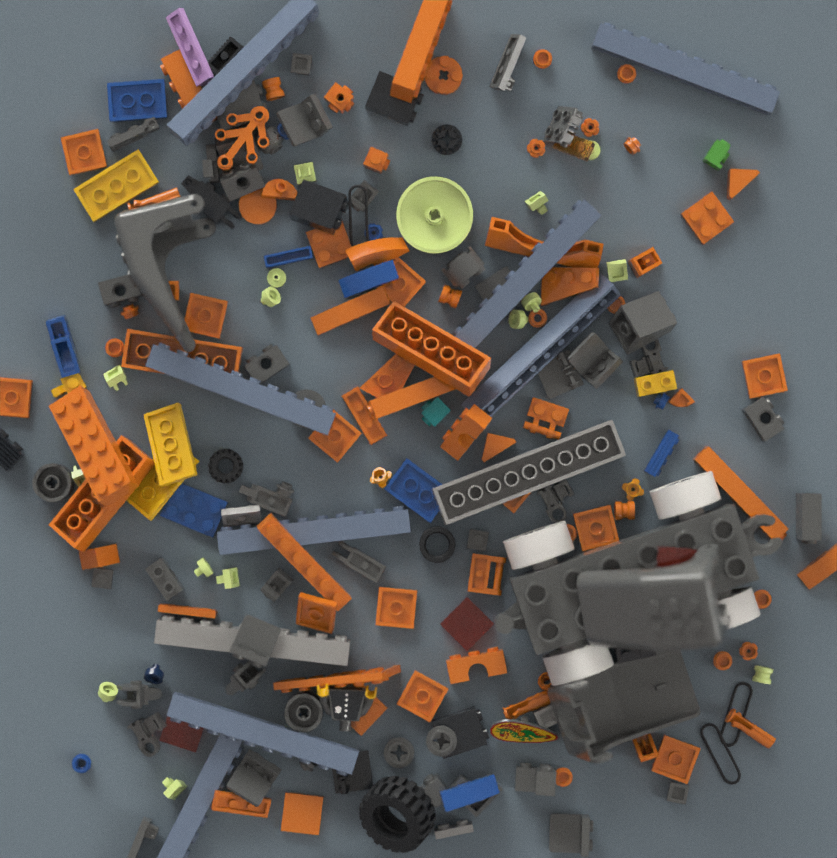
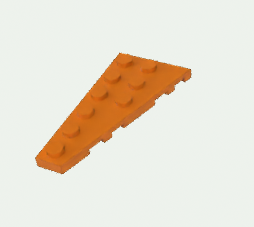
M393 665L385 670L383 667H377L368 671L361 669L338 672L326 677L316 675L308 677V679L305 677L276 681L273 683L274 690H281V693L292 692L294 688H299V691L311 690L310 687L319 685V688L324 689L326 684L335 685V688L346 687L349 684L360 686L368 682L380 684L383 681H388L389 677L400 673L401 668L400 665Z

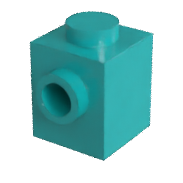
M437 397L433 402L428 400L421 407L424 410L421 413L423 415L421 419L429 427L431 425L435 427L451 410Z

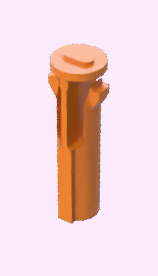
M176 187L143 200H134L133 204L127 203L128 209L131 210L179 198L180 194Z
M544 690L526 698V700L509 705L506 708L503 707L502 709L506 719H517L520 715L551 704L548 691Z
M734 708L729 711L725 718V722H731L732 727L740 729L768 749L776 740V738L744 718L740 712L736 713Z

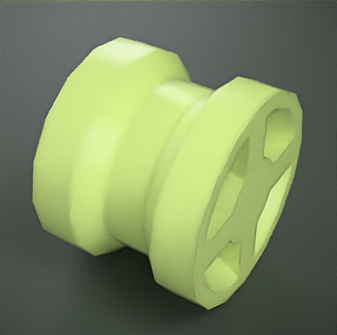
M755 665V675L752 677V681L771 684L770 676L774 669Z

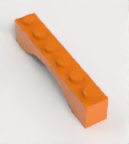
M492 217L485 246L530 257L533 254L531 251L538 242L542 244L544 241L523 233L511 221ZM586 239L578 241L557 264L573 268H598L604 244Z
M271 513L257 525L258 530L325 599L337 602V611L352 599L350 594L300 545Z

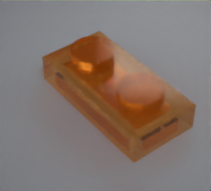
M572 135L574 138L571 145H568L567 148L560 146L559 143H554L552 147L559 152L588 161L595 144L589 140Z

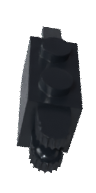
M188 175L181 183L190 195L196 194L202 197L204 200L202 212L216 224L222 221L233 229L235 227L234 224L225 218L228 212L233 214L236 219H242V216L229 204L231 201H229L228 197L223 193L221 196L215 192L217 188L207 181L205 184L203 181L199 182Z

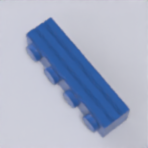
M311 246L265 255L264 261L266 268L312 259L313 254Z
M667 430L644 470L646 473L653 477L659 476L661 466L666 464L667 456L671 455L674 450L672 447L674 444L677 445L680 440L678 438L679 435L671 430Z

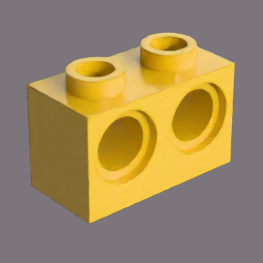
M674 370L633 378L637 397L677 389Z

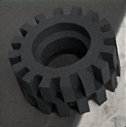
M221 449L210 457L208 471L217 482L226 484L236 481L241 476L244 465L241 456L231 449ZM225 458L233 463V469L228 474L222 473L218 468L219 462Z

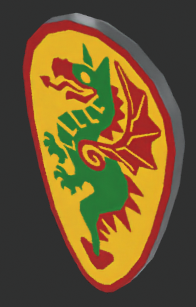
M522 717L520 721L514 719L499 720L490 726V733L493 737L507 742L542 743L558 739L557 733L548 728L528 723L527 717Z

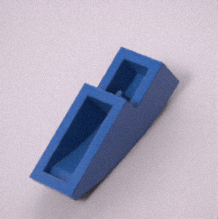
M390 260L338 281L344 298L398 280L399 276L393 260Z
M66 315L47 320L46 326L61 377L80 373Z
M492 774L459 784L456 787L440 791L439 793L444 810L448 812L489 798L500 792L495 775Z

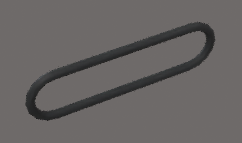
M353 185L348 193L349 233L352 247L355 245L352 238L351 192L357 187L363 189L365 194L366 242L369 241L367 190L362 185Z
M741 682L735 686L726 716L731 710L737 688L741 685H746L750 690V694L743 713L745 718L753 693L750 684ZM725 720L720 732L722 736L727 723ZM738 729L735 741L727 744L728 747L734 746L737 743L741 732L740 729Z
M712 723L703 725L700 731L701 737L723 780L728 784H736L741 779V772L718 727ZM712 726L716 729L738 772L737 780L731 782L725 778L704 737L703 730L705 727Z

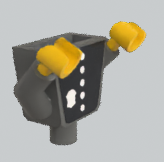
M326 684V688L321 689L317 685V694L326 714L332 716V720L340 721L339 731L348 732L351 731V721H359L360 717L365 716L371 708L373 700L377 695V687H375V690L370 691L369 685L366 686V690L365 687L335 688V686H328V684Z

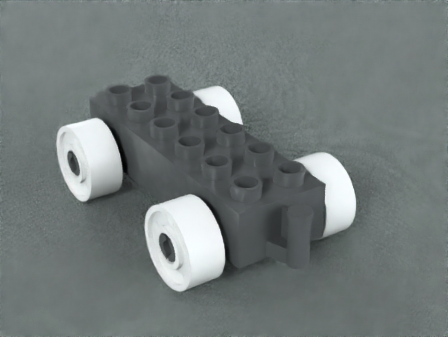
M708 471L650 491L659 520L679 515L680 520L558 561L557 556L575 549L566 521L556 522L503 541L512 569L532 565L534 570L509 578L517 601L505 612L497 614L494 620L496 629L502 634H509L512 629H526L536 655L554 650L542 657L551 685L553 686L570 683L602 672L612 667L614 662L608 647L590 645L586 639L577 590V578L580 573L585 571L650 569L676 566L693 559L698 548L707 544H717L719 548L720 573L716 592L718 605L726 604L728 615L731 618L728 629L744 624L759 617L761 613L752 587H736L760 579L752 557L770 555L776 552L782 545L783 541L778 537L771 538L765 544L758 543L754 538L756 528L773 525L775 518L760 514L754 515L741 523L733 504H725L704 511V506L722 499L713 472Z

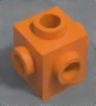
M336 82L324 96V100L329 103L328 107L335 113L338 111L342 114L344 111L348 112L354 105L353 91L345 85L341 87Z

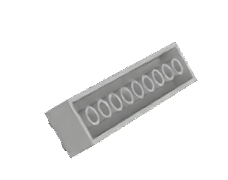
M609 420L437 486L431 490L443 522L447 525L626 456L614 422Z
M164 615L156 622L154 644L223 652L230 651L241 624L239 626H232V622L221 621L220 624H213L214 620L202 619V621L196 622L194 621L195 618L183 617L179 620L175 619L174 615ZM280 628L281 632L270 656L347 666L351 640L347 639L345 635H336L333 638L328 637L327 633L317 632L316 635H309V631L298 630L297 633H290V629Z

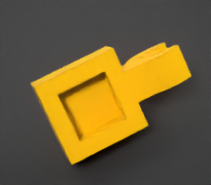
M77 373L60 379L63 385L52 389L51 392L56 398L65 392L70 393L79 386L87 388L80 374Z

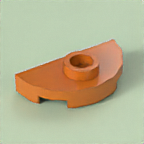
M273 179L267 182L261 190L260 197L294 201L298 192L290 182L283 179Z

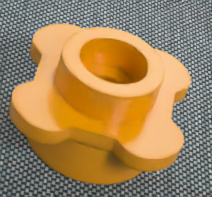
M378 467L372 472L370 482L378 484L380 488H384L387 485L388 479L392 477V473L390 471L386 472L382 467Z
M636 478L622 485V489L627 494L626 498L630 501L634 497L644 494V490L639 485L640 481Z

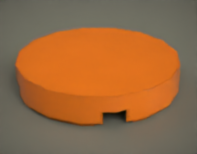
M263 188L240 197L239 211L242 217L249 223L265 224L276 213V199L260 197Z

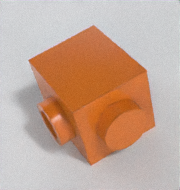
M370 147L363 166L381 174L383 170H387L391 160L388 159L389 154Z

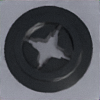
M449 124L439 126L432 135L433 147L443 155L456 153L462 145L461 132L455 126ZM446 132H448L450 138L456 139L449 142L448 148H446L445 141L439 140L445 138Z

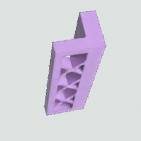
M178 8L168 15L166 20L195 85L206 86L214 78V75L184 8Z

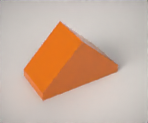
M748 169L728 170L727 199L730 201L760 172Z
M654 247L630 259L628 264L636 278H639L661 265L662 261Z
M487 433L481 458L483 463L515 444V439Z
M117 544L86 549L85 552L79 551L82 570L120 563Z
M651 733L632 739L640 762L659 757Z

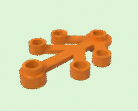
M262 106L254 107L248 114L236 115L230 113L227 115L226 120L230 126H235L239 122H249L246 128L226 131L224 129L216 130L215 137L218 141L238 137L229 151L218 158L217 164L221 170L228 171L232 168V159L245 142L247 162L255 164L258 161L252 135L256 127L259 133L258 146L262 149L269 146V139L266 136L265 124L269 120V112ZM258 112L263 114L261 119L256 118ZM232 116L236 118L234 123L229 122V118ZM223 132L224 137L218 138L217 134ZM262 139L267 140V144L264 146L260 144ZM250 155L256 156L254 161H250L248 157ZM228 159L229 162L227 165H222L221 161Z

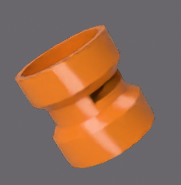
M280 77L262 81L263 88L266 89L265 96L267 101L285 97L284 90L279 87L281 85Z
M445 284L438 302L442 304L447 303L450 307L456 309L463 291L459 289L453 290Z
M615 501V520H622L623 518L635 520V502L628 501L627 503H622L621 501Z

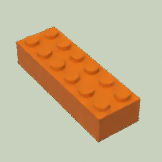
M423 0L394 76L390 96L412 103L413 97H418L422 81L425 79L428 65L432 60L434 49L438 44L441 30L444 28L453 0Z
M395 301L391 303L372 329V336L375 342L468 397L471 396L491 368V357Z
M127 329L121 367L165 374L145 366L153 344L158 346L160 342L170 346L169 350L175 353L177 350L189 353L187 357L195 360L196 356L207 360L205 364L212 367L214 363L225 367V372L231 373L232 370L240 372L243 347L194 339L196 343L195 349L192 352H186L174 336Z
M79 386L49 405L99 503L109 506L139 487L89 390Z
M121 435L116 442L136 481L140 484L155 466L154 460L131 440ZM85 479L50 522L49 526L72 547L85 552L134 490L109 506H105L97 501L87 479Z

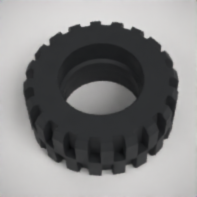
M398 776L384 777L378 780L362 798L359 806V817L362 820L361 825L363 829H366V834L369 838L372 837L374 839L373 842L377 845H382L383 849H391L395 853H399V851L401 853L413 851L420 846L435 826L436 814L434 813L435 808L434 804H431L430 796H427L424 793L425 790L422 787L419 788L416 782L408 781V778H399ZM388 806L399 811L406 822L396 818Z

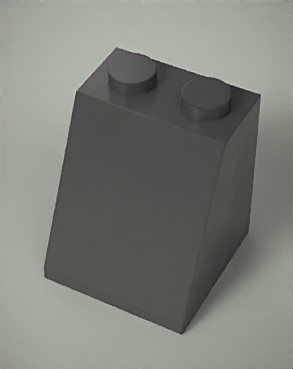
M659 291L621 305L609 322L610 327L627 355L671 332L677 324L675 315L671 313L666 300Z

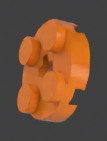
M446 55L434 58L428 65L425 76L427 87L436 94L449 95L454 93L460 87L463 78L461 66L455 59ZM440 71L448 72L447 80H440L438 78Z

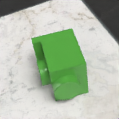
M717 139L702 161L719 171L723 166L720 162L724 164L730 155L727 151L731 145L723 139L720 141Z

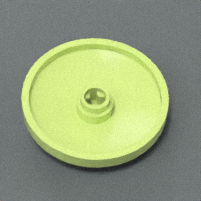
M437 176L422 178L411 184L400 197L396 212L397 225L403 238L413 248L429 254L445 253L459 246L469 234L473 222L472 204L467 193L456 182Z

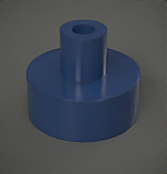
M153 664L152 668L145 670V681L151 684H161L163 682L164 672L160 670V665Z

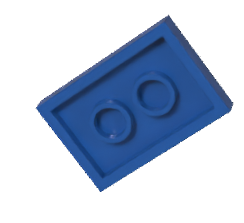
M165 79L107 83L110 122L145 120L155 117V119L168 118Z
M406 458L384 489L429 523L439 512L431 489L443 484Z
M182 483L166 502L160 516L214 537L222 518L221 509H225L228 502Z

